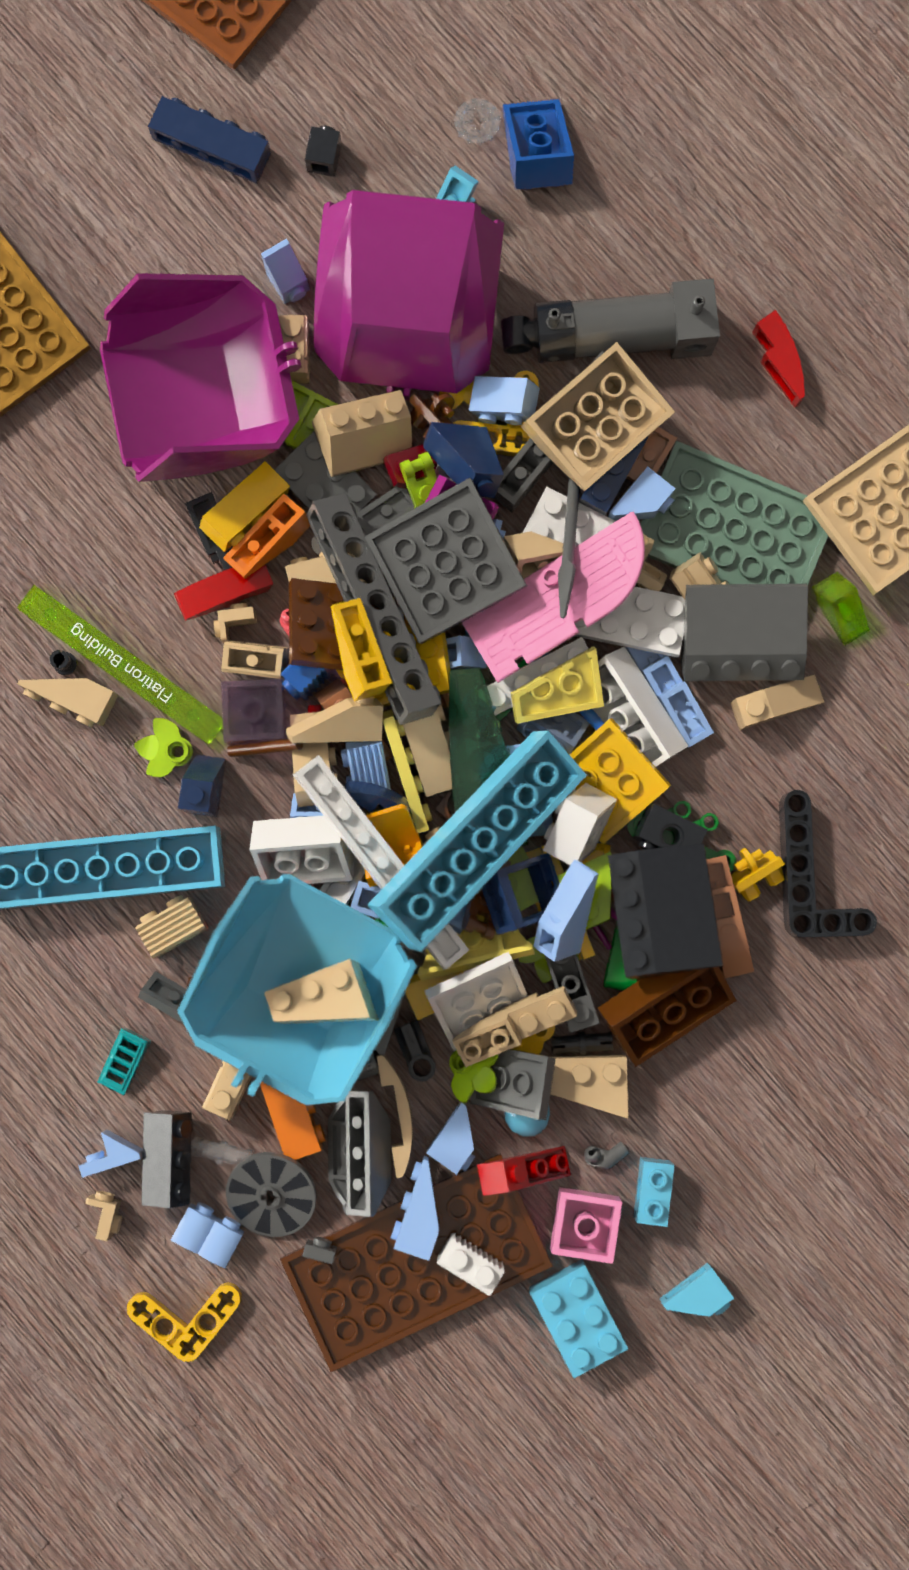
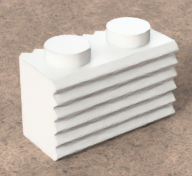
M456 1233L450 1234L437 1257V1264L489 1296L493 1293L504 1274L503 1262H498L497 1258L493 1259L492 1255L488 1256L487 1252L482 1253V1249H477L476 1245L472 1246L471 1242L467 1243L466 1239L462 1240L461 1236L456 1237Z

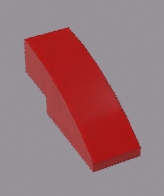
M774 310L756 323L752 334L766 351L760 363L793 407L796 408L805 397L801 361L786 324L778 312Z
M266 565L247 578L241 576L232 567L175 592L174 596L184 620L187 621L230 607L233 604H238L243 599L268 592L273 586V581Z

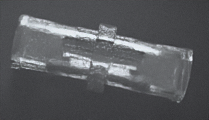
M194 1137L191 1148H194L193 1150L191 1149V1156L214 1160L217 1165H223L224 1163L237 1165L244 1158L254 1154L253 1149L229 1145L228 1141L224 1140L219 1143Z

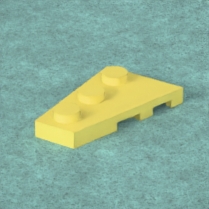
M593 646L510 692L515 722L519 724L604 707L596 648Z

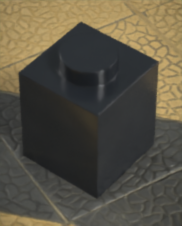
M311 126L305 155L307 172L335 177L342 145L340 131H336L329 126H320L319 128Z

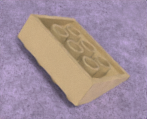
M616 342L529 417L521 427L538 448L585 491L674 414L675 411Z

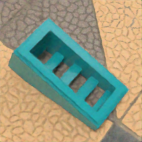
M121 1028L97 1083L125 1095L152 1040L128 1028ZM125 1040L138 1046L137 1052L124 1046ZM121 1051L134 1057L133 1061L130 1062L119 1057V1052ZM114 1062L129 1068L128 1072L125 1073L113 1067ZM111 1072L123 1078V1083L120 1084L108 1078L109 1073Z

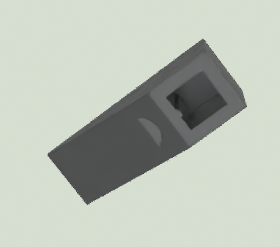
M577 954L556 962L545 956L554 988L557 989L565 986L577 1010V1017L565 1021L569 1034L599 1024Z

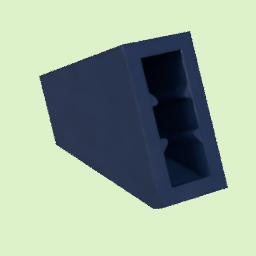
M431 422L423 443L424 449L457 485L471 478L481 497L495 498L504 474L487 427Z
M196 755L182 777L178 809L188 814L218 818L226 764L225 758Z

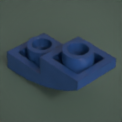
M348 780L345 784L346 791L360 809L365 808L372 813L378 804L381 810L404 804L410 812L407 798L388 788L362 781Z

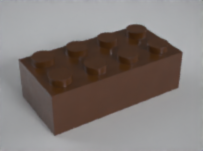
M714 967L642 978L599 1006L598 1010L621 1049L633 1065L637 1067L737 1000L720 968Z

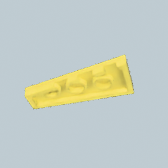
M392 709L384 711V728L419 834L429 830L427 822L432 821L428 804L422 805L418 795L424 792L419 775L412 776L409 765H413L415 762L410 747H403L401 737L406 735L404 727L399 724L397 719L395 720Z

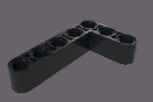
M793 790L786 793L779 801L781 858L785 864L781 867L785 878L782 881L785 930L793 937L865 936L871 934L877 926V919L869 909L816 910L811 800L808 794L802 790ZM791 796L797 797L801 801L799 812H794L789 808L788 801ZM793 826H797L802 830L803 837L800 842H795L790 837V829ZM794 856H799L804 861V868L800 872H796L791 866V860ZM797 885L805 890V898L801 902H797L792 895L793 889ZM858 914L863 915L866 919V926L861 931L854 925V919ZM799 915L804 917L807 922L803 932H798L794 928V920ZM828 915L834 916L837 922L835 929L831 932L824 926V919Z

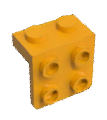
M399 804L366 815L404 866L424 846L406 805ZM365 869V876L369 887L376 886L377 883Z

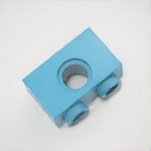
M640 1157L633 1214L636 1223L668 1226L675 1166L670 1160Z

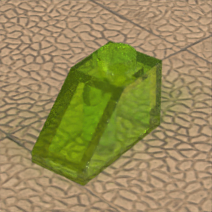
M838 571L813 586L820 610L845 646L870 631L857 587Z

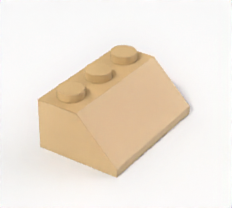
M401 390L322 408L311 422L331 477L384 464L383 459L386 455L412 448L411 415Z

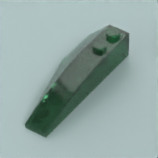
M480 667L450 670L449 744L455 812L511 755L510 750L506 748L500 722L496 720L492 709L493 702ZM528 839L521 846L528 845Z

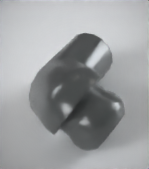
M620 1141L610 1150L590 1146L585 1150L584 1158L588 1165L608 1170L628 1156L630 1152Z

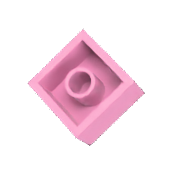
M559 1187L550 1244L551 1253L613 1264L622 1206L620 1197Z

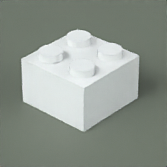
M587 783L577 790L574 789L556 808L555 813L558 814L555 823L550 824L545 833L544 839L547 840L543 851L569 865L576 859L582 862L595 850L617 799Z

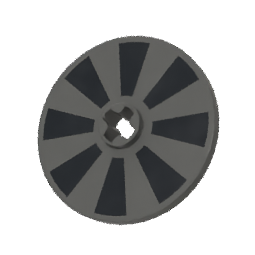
M262 1152L244 1158L232 1170L226 1185L227 1204L233 1216L245 1228L263 1236L282 1237L299 1231L308 1223L316 1206V1187L308 1171L296 1160L279 1153ZM267 1191H273V1196H276L275 1199H270Z

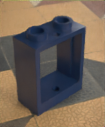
M549 853L499 869L481 888L497 935L517 930L540 920L560 885ZM528 868L542 911L522 918L508 874Z

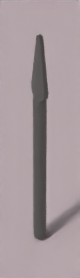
M570 477L568 481L562 565L558 571L559 607L562 619H565L567 616L576 572L574 554L580 487Z

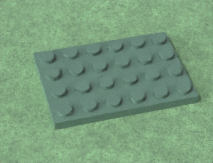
M676 441L661 475L665 481L675 488L671 496L675 501L664 514L659 511L654 518L643 519L640 524L643 534L654 540L653 547L647 557L677 568L701 552L705 559L710 557L718 568L716 575L722 583L727 581L729 584L807 583L808 585L828 534L804 504L803 500L807 495Z

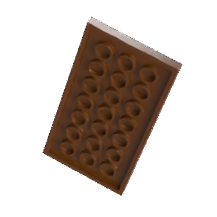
M499 1153L478 1164L503 1159V1157ZM478 1164L434 1184L433 1189L439 1221V1233L429 1261L394 1249L396 1240L391 1239L396 1220L403 1221L406 1212L400 1209L403 1200L377 1211L372 1217L362 1218L322 1237L331 1240V1245L337 1247L332 1264L303 1257L305 1246L282 1256L280 1261L330 1372L338 1370L553 1267L518 1190L483 1196ZM451 1233H456V1237L461 1236L462 1240L466 1239L467 1243L471 1242L472 1246L476 1245L477 1249H482V1253L487 1252L488 1256L492 1255L493 1259L497 1258L498 1262H503L504 1274L490 1296L437 1264V1257Z

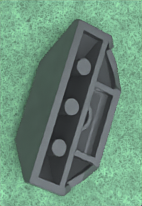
M350 1090L346 1099L336 1104L328 1118V1180L337 1198L342 1203V1208L346 1215L374 1216L392 1181L391 1119L373 1091Z

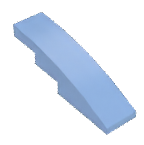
M625 647L688 744L687 748L714 733L688 685L680 678L669 656Z

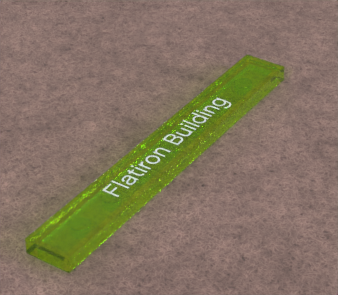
M36 585L32 586L18 605V610L207 744L211 743L226 722L224 718Z

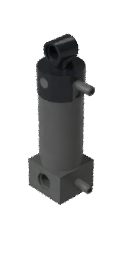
M714 278L672 282L669 293L535 303L533 320H530L527 316L519 315L510 316L501 321L503 351L507 354H521L535 347L539 363L569 361L575 358L597 357L601 351H607L617 342L627 354L670 350L671 359L711 356L720 337Z

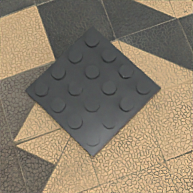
M471 478L365 536L419 644L429 641L528 587Z

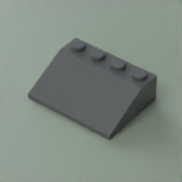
M807 583L686 585L684 635L680 661L684 681L804 680L807 657Z

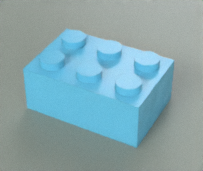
M583 1259L529 1287L530 1295L573 1378L628 1350L625 1340Z

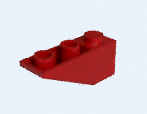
M565 1146L477 1165L483 1196L512 1192L571 1176Z

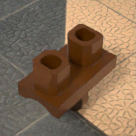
M434 393L431 399L421 400L417 394H413L409 399L410 403L414 406L410 413L411 424L416 428L423 430L428 422L430 424L431 422L454 424L449 419L454 415L452 408L455 403L454 398L450 394L438 395ZM428 428L427 431L424 433V435H423L424 438L426 437L429 428Z

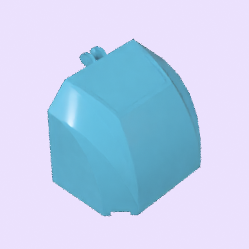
M281 874L279 879L261 880L259 876H253L249 878L214 931L177 1012L195 1046L239 1069L231 1086L235 1088L240 1086L244 1074L247 1073L256 1078L248 1089V1095L252 1097L261 1082H264L304 1105L341 1102L346 1099L387 1028L417 966L413 959L408 960L400 945L401 940L389 927L291 874ZM352 959L360 964L378 1017L377 1021L282 1024L273 1021L264 992L342 961Z

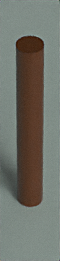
M289 739L230 745L227 748V754L229 757L301 750L303 743H291Z

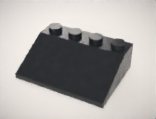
M705 844L636 850L608 855L625 978L635 980L724 966Z

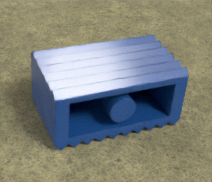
M289 664L280 673L285 680L282 685L296 700L300 697L308 700V696H313V692H317V688H321V684H325V679H329V674L325 668Z

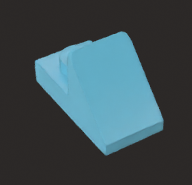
M455 165L450 168L436 199L474 203L475 199L472 195L479 181Z

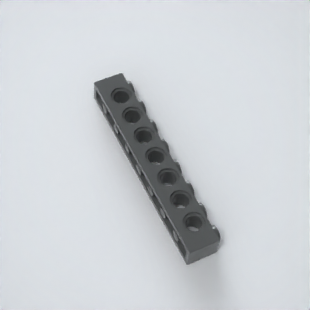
M346 493L313 501L306 517L344 602L357 598L362 600L392 684L385 690V693L399 724L404 725L432 716L441 704L439 691L433 686L428 676V667L418 654L415 638L408 632L404 623L403 612L396 605L392 597V590L387 580L384 579L380 566L365 539L367 533L361 528L357 520V512L354 505L349 502ZM360 579L365 580L368 584L363 583ZM371 605L377 606L379 610L374 609ZM383 631L388 632L391 636H387ZM394 657L400 658L403 663L398 662ZM407 684H411L416 690L410 689Z

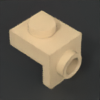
M238 603L231 605L228 610L217 611L218 620H214L216 638L221 637V641L224 644L225 641L230 640L228 627L257 623L254 607H248L247 603Z
M96 1191V1194L88 1196L85 1204L102 1208L95 1239L108 1241L113 1237V1234H118L121 1227L122 1216L118 1215L121 1200L114 1199V1194L105 1191Z

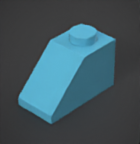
M707 1262L662 1296L660 1301L666 1310L710 1317L714 1313L719 1315L726 1311L734 1297Z

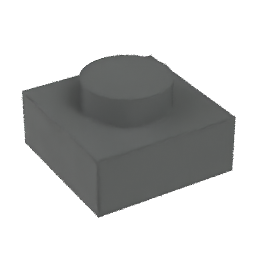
M314 1237V1240H307L302 1256L332 1264L337 1247L332 1246V1241L329 1239Z

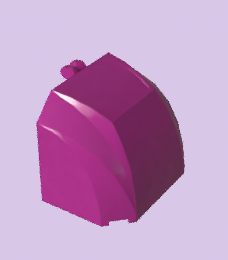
M352 190L347 193L346 199L336 204L331 201L325 203L322 215L315 287L314 349L316 354L340 381L387 386L386 393L395 391V387L404 388V399L408 401L411 397V389L448 393L460 392L474 381L475 376H482L489 371L500 278L504 223L499 219L492 221L481 213V207L478 204L472 202Z
M137 273L105 309L104 319L109 321L107 340L101 341L100 353L122 463L136 471L135 478L138 482L197 476L245 465L278 450L298 422L299 415L290 373L298 371L302 366L299 359L287 361L286 357L297 352V343L293 341L283 342L276 304L245 276Z

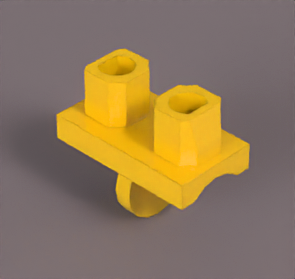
M746 848L739 851L742 860L734 864L737 871L731 874L735 890L748 902L761 894L756 885V882L764 878L770 886H776L785 880L781 869L785 864L780 856L777 857L771 850L765 854L760 849L751 854Z

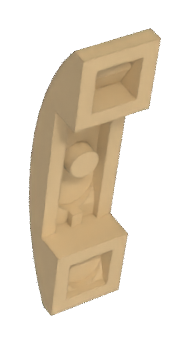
M378 1054L377 1062L381 1086L394 1085L403 1143L392 1144V1154L396 1178H402L408 1165L412 1147L413 1120L406 1088L396 1068L386 1055Z

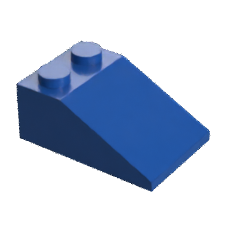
M560 99L503 104L509 161L515 190L573 184L574 153Z

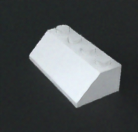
M625 647L605 655L598 661L604 707L594 708L593 710L604 722L612 718L655 767L688 747V744Z

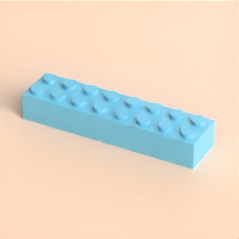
M533 731L367 905L409 949L422 952L587 776L586 773L549 731Z
M217 826L0 847V909L225 887L220 827Z

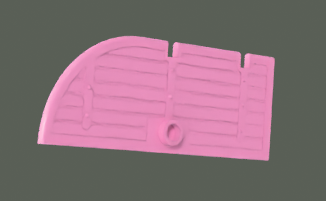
M634 511L630 512L575 547L574 564L576 572L565 619L560 617L558 571L562 565V556L525 578L524 580L528 587L462 622L498 683L520 670L515 662L517 659L523 656L526 663L530 664L580 633L575 623L583 619L586 626L589 627L613 612L626 600L639 579L645 556L644 535Z

